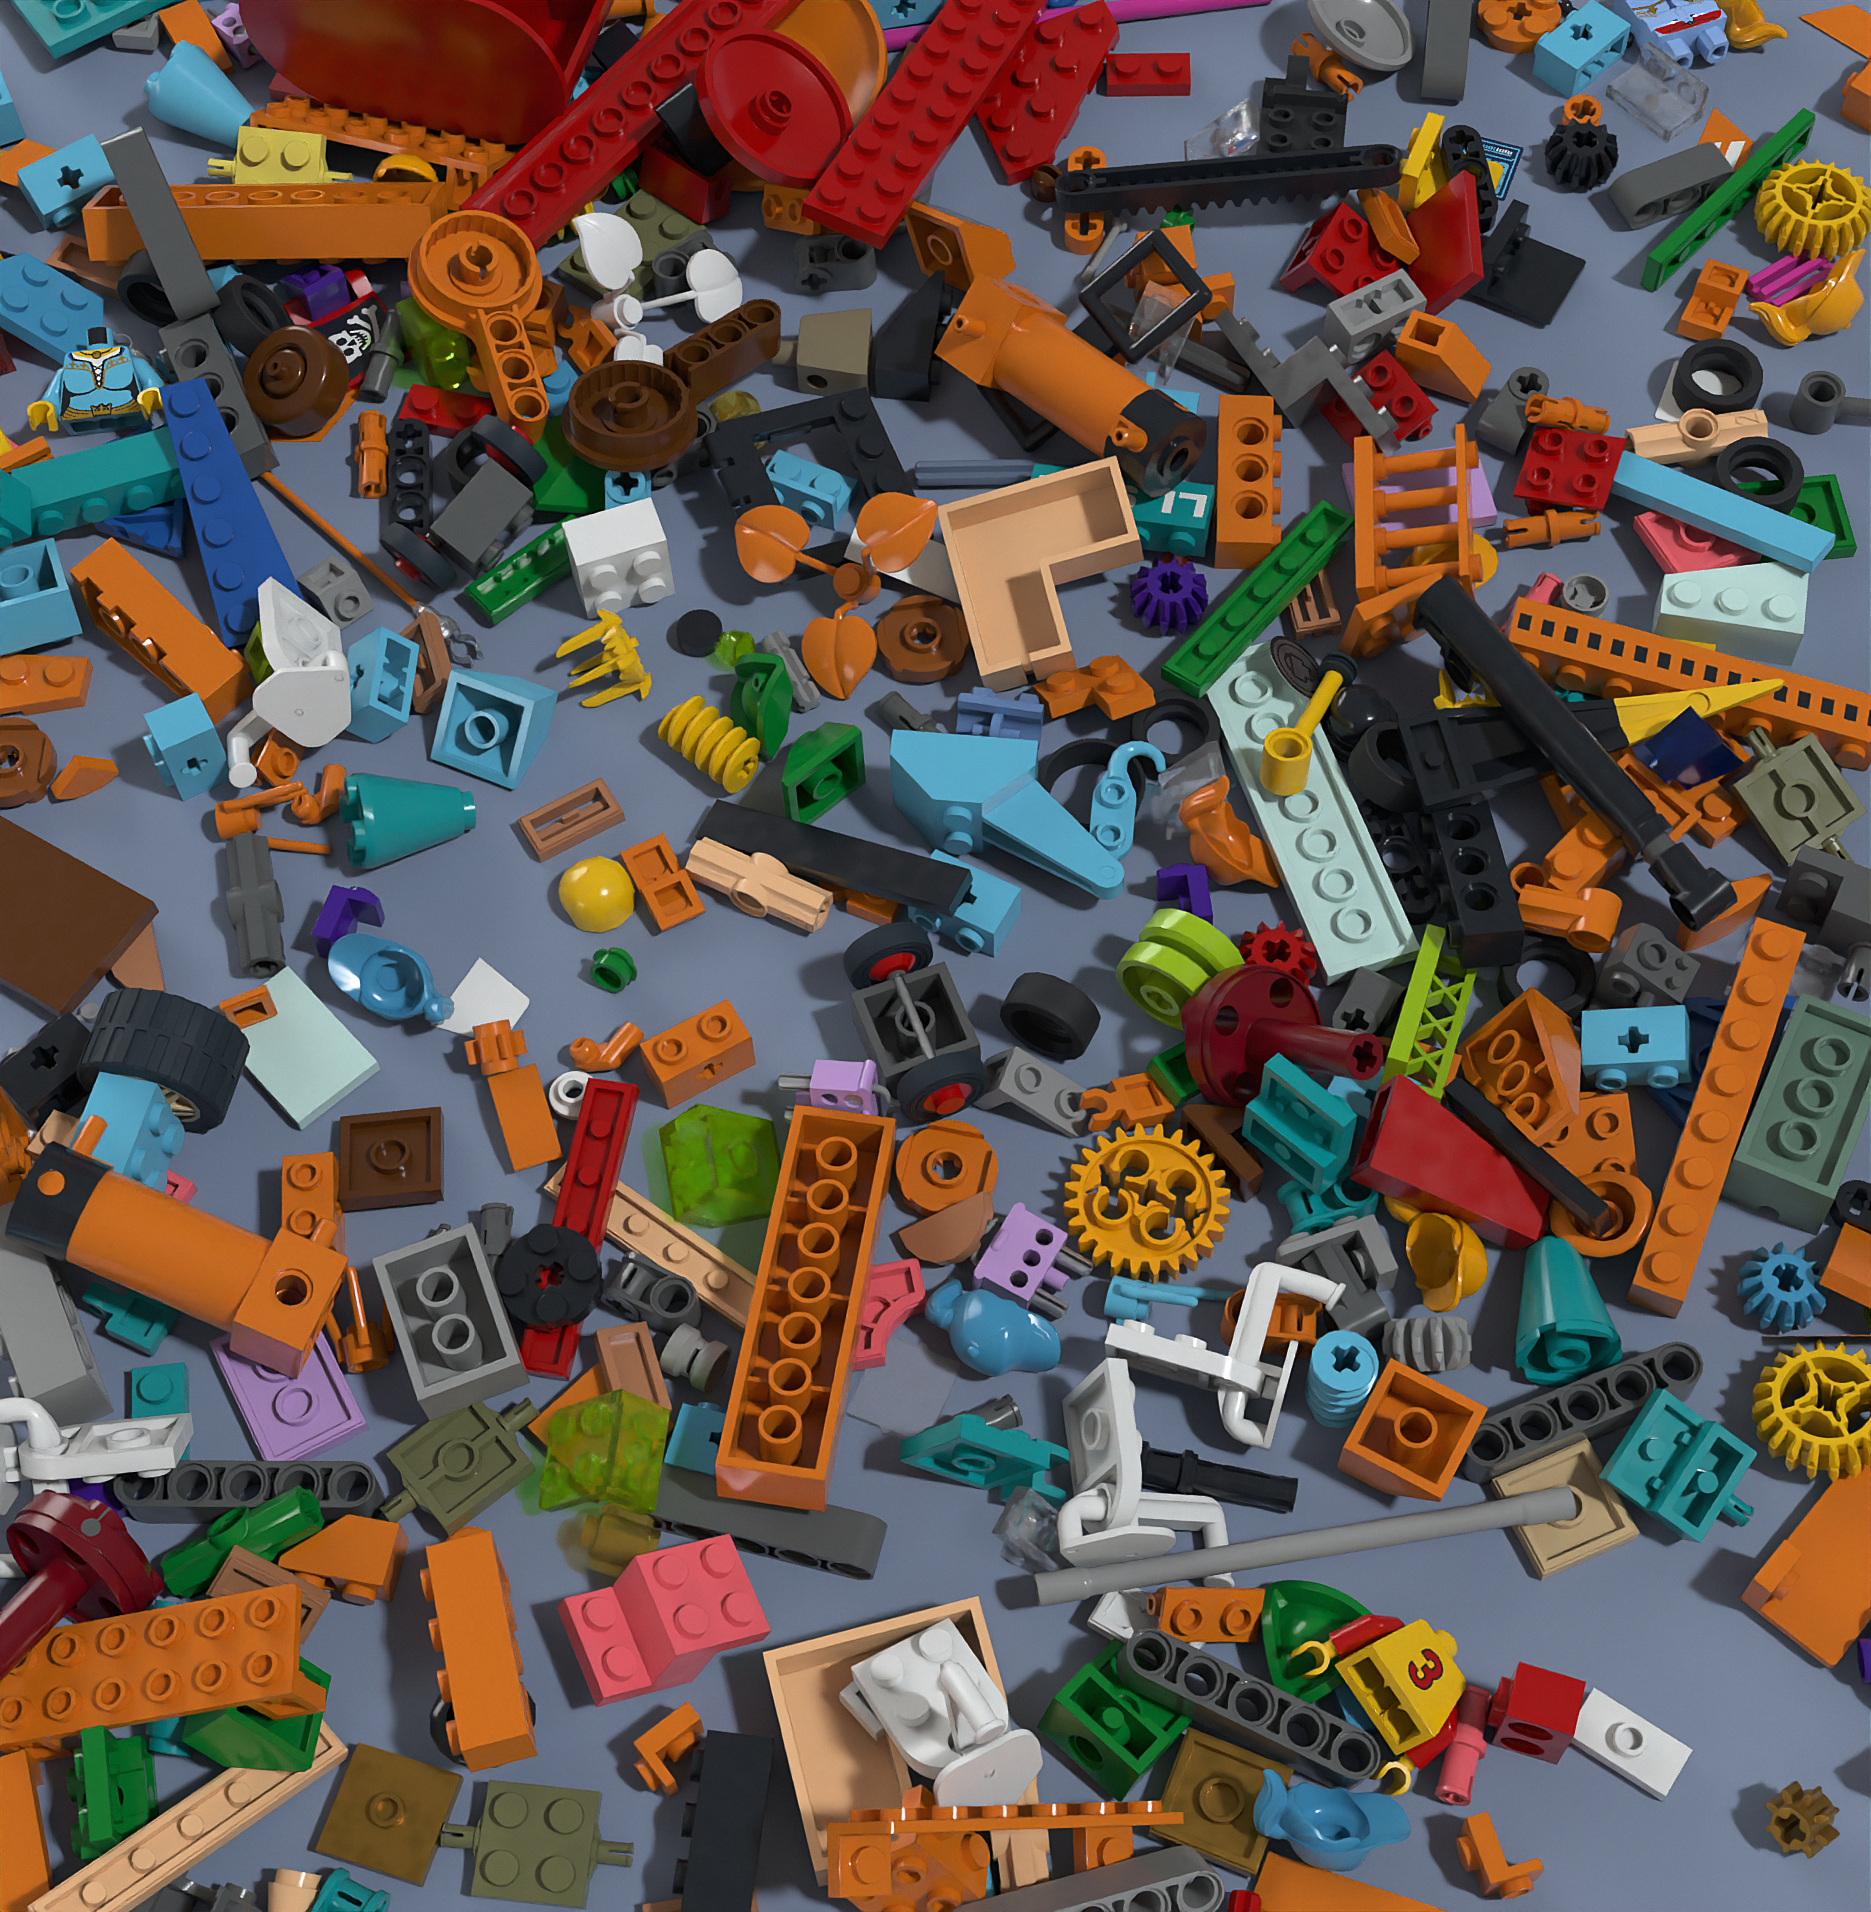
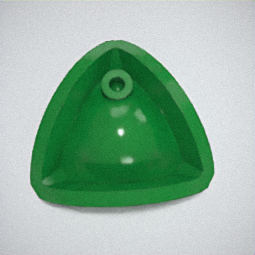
M764 653L745 654L737 659L734 669L738 680L730 700L731 720H733V728L742 727L747 731L746 740L755 737L761 742L757 756L769 762L774 758L788 732L793 686L781 656Z
M1283 1580L1273 1582L1266 1587L1261 1611L1262 1630L1268 1666L1274 1687L1311 1704L1342 1685L1345 1680L1335 1667V1664L1341 1660L1338 1655L1330 1659V1663L1323 1673L1310 1679H1303L1300 1676L1315 1669L1316 1659L1314 1655L1304 1651L1293 1658H1290L1293 1650L1305 1642L1317 1641L1323 1644L1330 1640L1328 1637L1329 1633L1361 1616L1372 1613L1347 1594L1315 1582Z

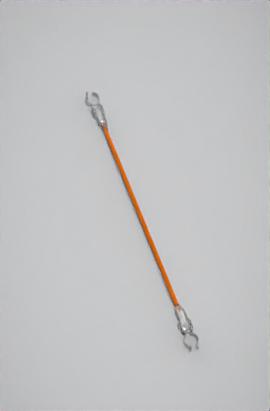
M113 331L118 343H131L130 350L134 357L145 359L164 381V385H170V382L165 379L163 372L154 365L148 354L143 350L135 348L129 336L125 334L116 335ZM269 471L260 475L406 602L417 617L425 611L436 615L445 645L450 647L454 658L458 662H471L474 667L469 655L459 656L454 653V643L458 639L460 641L470 640L475 642L478 656L484 658L475 636L469 633H461L458 624L451 617L441 615L432 606L425 605L422 601H417Z

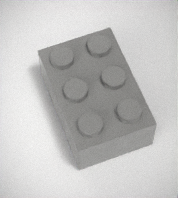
M473 1222L372 1259L417 1400L430 1421L531 1383L486 1251Z

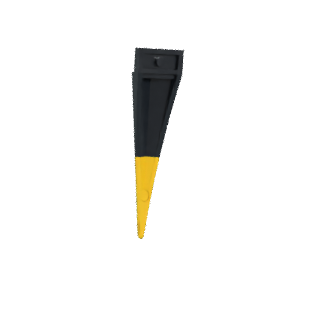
M1778 678L1697 690L1565 702V704L1610 754L1776 692L1783 687L1785 680ZM1502 706L1443 708L1397 721L1399 738L1424 814L1468 802L1474 805L1559 773Z

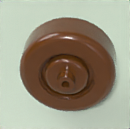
M289 325L273 331L256 346L247 361L242 381L247 391L246 397L250 407L262 423L284 435L302 436L324 426L339 410L348 389L349 368L343 351L333 341L309 326Z

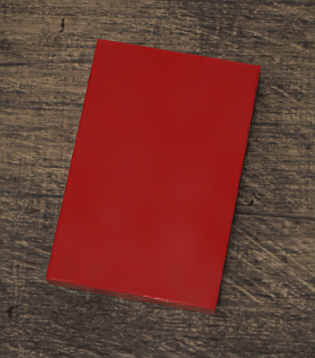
M1465 170L1461 171L1405 217V221L1420 250V255L1408 265V275L1427 299L1424 313L1432 316L1439 314L1484 278L1475 176Z

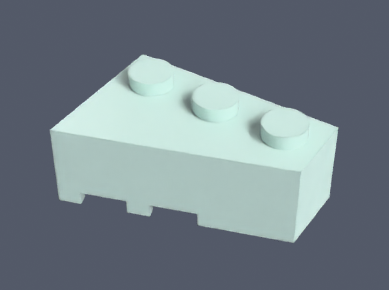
M1778 561L1665 574L1655 605L1652 634L1670 639L1716 644L1715 651L1742 659L1792 666L1804 634L1809 573Z

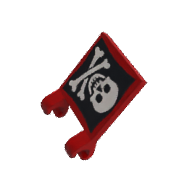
M360 267L352 268L344 273L345 279L348 281V292L355 300L314 322L298 298L283 304L294 325H305L317 330L337 344L343 351L349 368V383L346 393L363 384L372 358L369 355L371 345L379 339L388 311L374 292ZM407 337L402 351L405 355L403 364L419 356L417 349Z

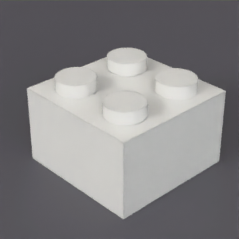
M651 497L561 523L573 579L588 620L599 617L596 612L600 609L617 613L629 607L643 603H654L664 597L676 594L667 539Z

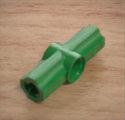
M298 1485L252 1510L246 1505L230 1510L217 1519L210 1526L207 1533L164 1554L160 1565L163 1569L165 1584L174 1596L181 1595L185 1599L209 1588L234 1544L271 1562L279 1551L321 1530L325 1520L321 1514L319 1501L310 1489L305 1490Z

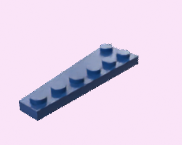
M204 377L159 387L224 645L230 651L232 649H244L257 621H260L258 587L269 577L275 579L304 602L305 600Z

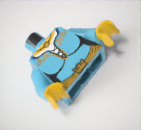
M93 327L86 331L87 350L68 352L64 357V366L56 371L41 401L34 402L27 408L31 431H36V427L42 423H48L50 432L57 431L58 417L70 436L136 429L148 423L150 427H153L155 425L152 412L158 409H163L164 412L158 388L165 385L164 381L145 359L134 357L128 346H114L113 332L110 328Z

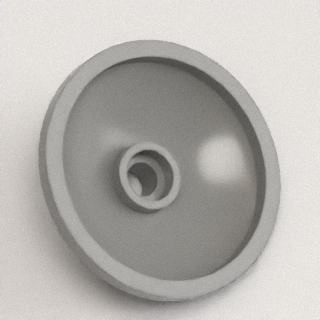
M1307 0L1309 14L1316 29L1327 45L1345 60L1374 71H1395L1406 66L1414 56L1416 40L1413 29L1404 13L1393 0Z

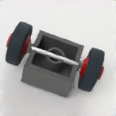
M489 414L483 416L471 431L472 437L487 453L489 459L430 527L431 534L426 533L423 537L394 522L379 539L382 547L396 560L394 566L404 576L414 583L419 580L439 593L447 590L457 576L451 565L441 556V552L471 577L475 578L481 570L487 573L493 569L505 554L502 550L505 547L504 543L510 536L517 540L534 520L531 517L535 511L532 509L534 493L518 480L533 486L546 473L548 465L532 446L534 444L533 441L523 431L514 425L510 427Z
M895 922L865 933L856 939L844 953L843 964L845 972L851 984L859 990L850 993L853 1022L869 1060L876 1063L879 1085L885 1087L890 1092L892 1098L899 1100L907 1117L911 1120L922 1122L939 1120L954 1115L978 1101L988 1089V1074L981 1061L980 1042L945 961L929 966L933 958V949L929 937L922 926L913 922Z

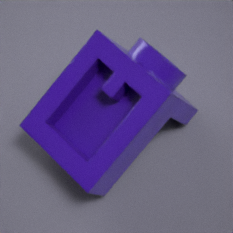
M1178 863L1166 869L1156 871V895L1158 901L1178 900L1179 910L1189 912L1213 926V911L1205 864L1192 866L1186 863Z
M336 885L332 886L311 933L319 957L328 959L333 944L345 935L356 933L358 922L382 927L385 915L377 896L362 887L353 886L348 889Z

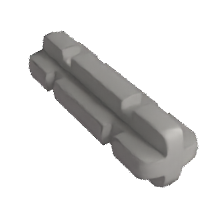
M776 631L772 635H766L762 640L763 651L765 654L779 655L783 658L793 686L792 700L797 709L801 712H808L810 709L817 708L821 703L820 693L814 682L809 681L810 676L795 650L789 647L791 644L785 633Z

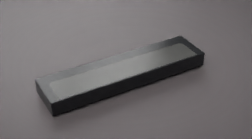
M1455 1077L1444 1088L1449 1107L1457 1116L1509 1161L1549 1192L1550 1196L1596 1237L1600 1239L1612 1227L1609 1206L1605 1201L1541 1146L1538 1147L1532 1143L1504 1114L1461 1077Z

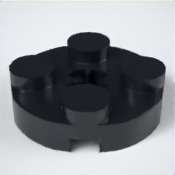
M538 1224L529 1233L518 1238L507 1250L502 1259L500 1271L496 1276V1284L501 1292L504 1304L518 1321L534 1330L551 1331L550 1328H559L567 1325L569 1328L586 1319L600 1301L604 1279L602 1278V1263L599 1255L582 1234L566 1227ZM554 1267L564 1269V1271L558 1273L561 1278H564L559 1287L550 1284L545 1290L539 1288V1283L543 1281L540 1275L546 1269L551 1270Z

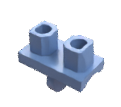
M974 686L970 693L960 692L957 702L956 734L1038 741L1039 750L1042 738L1044 704H1040L1037 695L1020 693L1018 696H1015L1014 700L997 698L996 693L991 688Z

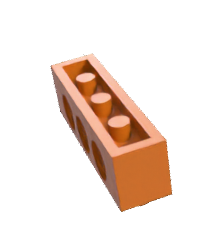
M1219 394L1214 568L1255 570L1281 542V524H1272L1273 515H1280L1281 487H1273V478H1280L1282 452L1273 451V442H1281L1282 415H1273L1274 396Z

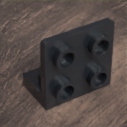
M1513 199L1481 250L1484 278L1470 289V294L1545 325H1550L1582 274L1586 261L1530 238L1531 226L1526 224L1530 205Z

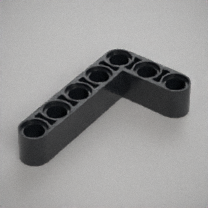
M618 19L599 35L591 53L602 68L607 71L639 39L621 19ZM688 80L653 108L666 129L661 135L665 140L673 143L675 151L689 167L706 177H712L734 159L710 129L701 110L697 90Z

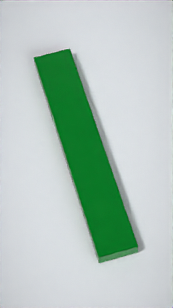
M1803 107L1647 257L1640 285L1652 293L1657 291L1757 195L1759 187L1762 186L1763 181L1769 176L1771 170H1779L1783 162L1790 163L1808 146L1816 115Z
M1321 500L1161 667V679L1199 700L1355 535V516Z

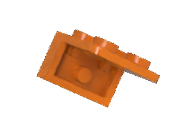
M922 1784L903 1791L902 1808L937 1807L935 1796ZM974 1831L899 1834V1839L891 1842L892 1895L846 1898L862 1912H950L961 1905L983 1900L986 1897L987 1871L990 1863L989 1845Z

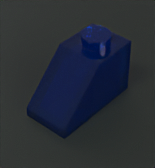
M1691 706L1644 744L1655 757L1649 762V765L1667 785L1675 780L1686 790L1735 771L1744 764L1743 760L1718 731Z

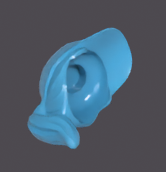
M361 933L345 935L338 939L331 947L328 955V971L333 982L371 1013L396 1021L425 1013V1020L431 1024H443L446 1019H450L455 1009L452 999L443 997L436 991L433 976L427 962L412 949L391 940Z
M950 1277L947 1283L938 1288L926 1303L925 1317L930 1323L949 1333L950 1343L959 1359L980 1373L998 1377L1012 1370L1045 1372L1055 1368L1060 1360V1339L1053 1325L1045 1318L1019 1307L1012 1300L1002 1299L984 1289L974 1290L962 1295L960 1280Z
M1272 1769L1263 1770L1265 1781L1253 1808L1255 1828L1261 1835L1289 1841L1297 1856L1308 1865L1327 1871H1352L1362 1864L1373 1848L1403 1841L1411 1834L1410 1821L1405 1811L1397 1801L1389 1796L1373 1792L1350 1793L1343 1787L1325 1789L1307 1782H1302L1286 1791L1284 1782L1276 1771Z

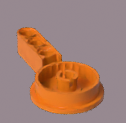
M464 210L448 214L433 223L413 247L407 271L409 288L417 304L429 317L442 326L465 334L472 339L476 346L499 420L510 427L512 425L516 426L536 444L541 439L544 431L549 402L523 322L530 317L537 307L542 290V272L535 250L529 238L519 227L499 215L479 210ZM480 267L485 270L483 277H479L481 275Z

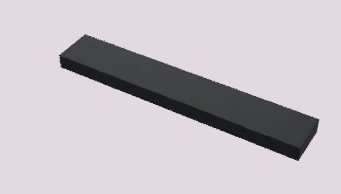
M718 799L695 836L697 840L707 837L750 857L756 852L768 854L780 861L789 872L951 918L954 916L973 881L970 869Z

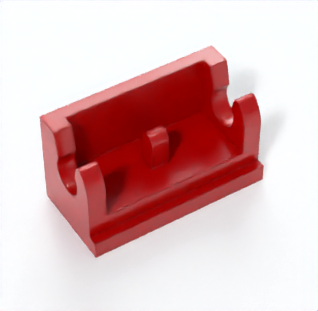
M668 140L664 141L662 149H660L658 143L653 142L644 150L638 181L639 187L700 225L729 214L730 206L728 202L732 187L730 178L722 175L719 189L716 192L717 180L711 176L706 177L676 159L674 157V145Z

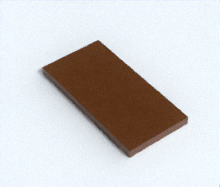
M0 816V983L57 1017H61L68 1010L73 1013L154 919L159 910L152 900Z

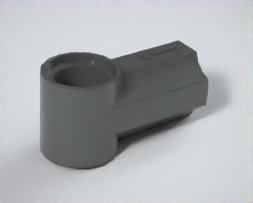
M1329 1243L1313 1250L1308 1257L1301 1260V1271L1324 1277L1338 1285L1340 1283L1346 1285L1344 1292L1331 1311L1326 1310V1304L1322 1303L1324 1310L1323 1319L1328 1333L1346 1330L1356 1332L1368 1341L1384 1335V1325L1390 1321L1388 1311L1379 1295L1373 1289H1366L1340 1243L1335 1245Z

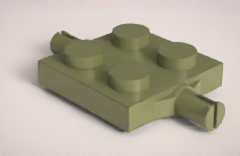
M1761 726L1742 737L1757 756L1759 762L1754 765L1748 775L1728 788L1783 868L1795 861L1801 844L1854 863L1855 861L1852 860L1838 838L1849 824L1866 814L1867 810L1813 732L1804 736L1793 745L1780 747L1777 750L1763 732Z
M528 1397L524 1398L522 1402L503 1416L486 1407L481 1401L427 1422L386 1453L390 1463L401 1475L405 1490L384 1506H381L379 1508L389 1522L397 1523L415 1508L419 1507L421 1510L431 1514L450 1537L536 1471L532 1461L519 1447L515 1433L534 1418L540 1416L539 1411Z
M489 1780L484 1812L477 1826L445 1822L442 1832L463 1837L441 1835V1847L473 1849L476 1865L471 1896L474 1898L586 1910L590 1880L598 1867V1863L627 1866L630 1868L633 1862V1858L630 1855L611 1853L634 1855L633 1842L624 1843L602 1840L598 1824L602 1802L600 1791Z

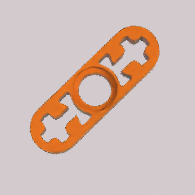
M1082 146L1076 148L1069 155L1068 172L1083 170V166H1091V169L1106 168V156L1096 147ZM1104 211L1087 213L1065 212L1064 242L1069 251L1077 255H1090L1100 249L1103 243ZM1080 222H1089L1088 235H1079Z

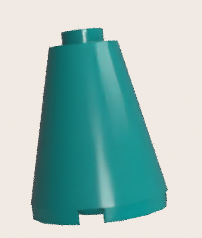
M1546 1236L1530 1246L1526 1252L1514 1357L1517 1368L1521 1367L1524 1369L1525 1378L1529 1381L1549 1387H1563L1580 1380V1376L1595 1371L1597 1373L1619 1364L1623 1355L1620 1336L1581 1254L1565 1239L1558 1238L1557 1236Z

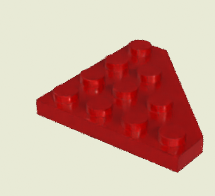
M1098 0L1035 24L975 112L974 116L1009 186L1030 179L1033 172L1040 165L1053 164L1056 159L1055 151L1062 138H1067L1080 114L1079 107L1086 94L1090 95L1103 71L1104 60L1109 51H1114L1120 39L1119 27L1104 0Z

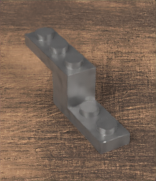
M1227 308L1214 318L1219 328L1268 393L1274 396L1275 402L1296 429L1340 396L1368 434L1373 436V440L1382 452L1385 453L1386 457L1391 456L1402 447L1393 434L1399 428L1398 424L1384 406L1376 411L1370 404L1369 400L1375 395L1360 375L1353 379L1349 377L1345 369L1351 364L1336 344L1327 348L1317 335L1280 363L1269 347L1261 352L1255 345V342L1261 337L1246 317L1237 321Z

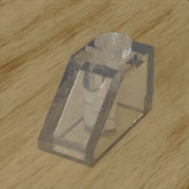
M1149 280L1132 317L1129 336L1136 342L1188 297ZM1197 314L1138 364L1132 365L1125 361V368L1144 377H1147V371L1156 372V382L1166 386Z
M1218 741L1207 742L1158 775L1157 794L1150 795V808L1154 824L1162 823L1165 840L1190 837V831L1185 828L1178 816L1181 803L1198 789L1219 780L1222 775H1226Z

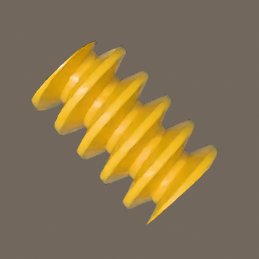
M700 695L693 696L685 703L674 707L662 720L657 731L658 738L663 742H668L669 747L678 753H682L683 757L690 763H695L700 771L709 774L710 778L717 784H723L724 789L730 794L744 789L757 772L759 765L757 755L761 742L755 737L746 740V730L742 727L732 729L733 720L727 716L719 718V710L713 705L706 707V700Z

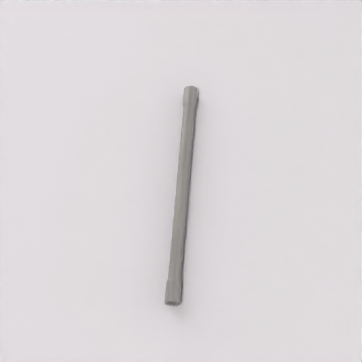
M1563 1486L1522 1493L1514 1498L1090 1568L1079 1566L1034 1574V1584L1039 1607L1086 1600L1093 1595L1508 1526H1531L1574 1519L1576 1507L1570 1487Z

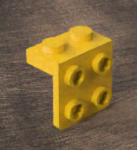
M1428 112L1422 128L1414 127L1407 148V153H1410L1408 159L1403 158V175L1395 183L1400 185L1397 204L1402 211L1412 213L1447 184L1440 157V143L1445 116ZM1461 153V158L1466 157V154ZM1487 160L1496 192L1502 178L1503 166L1497 162ZM1475 176V183L1480 182V179Z

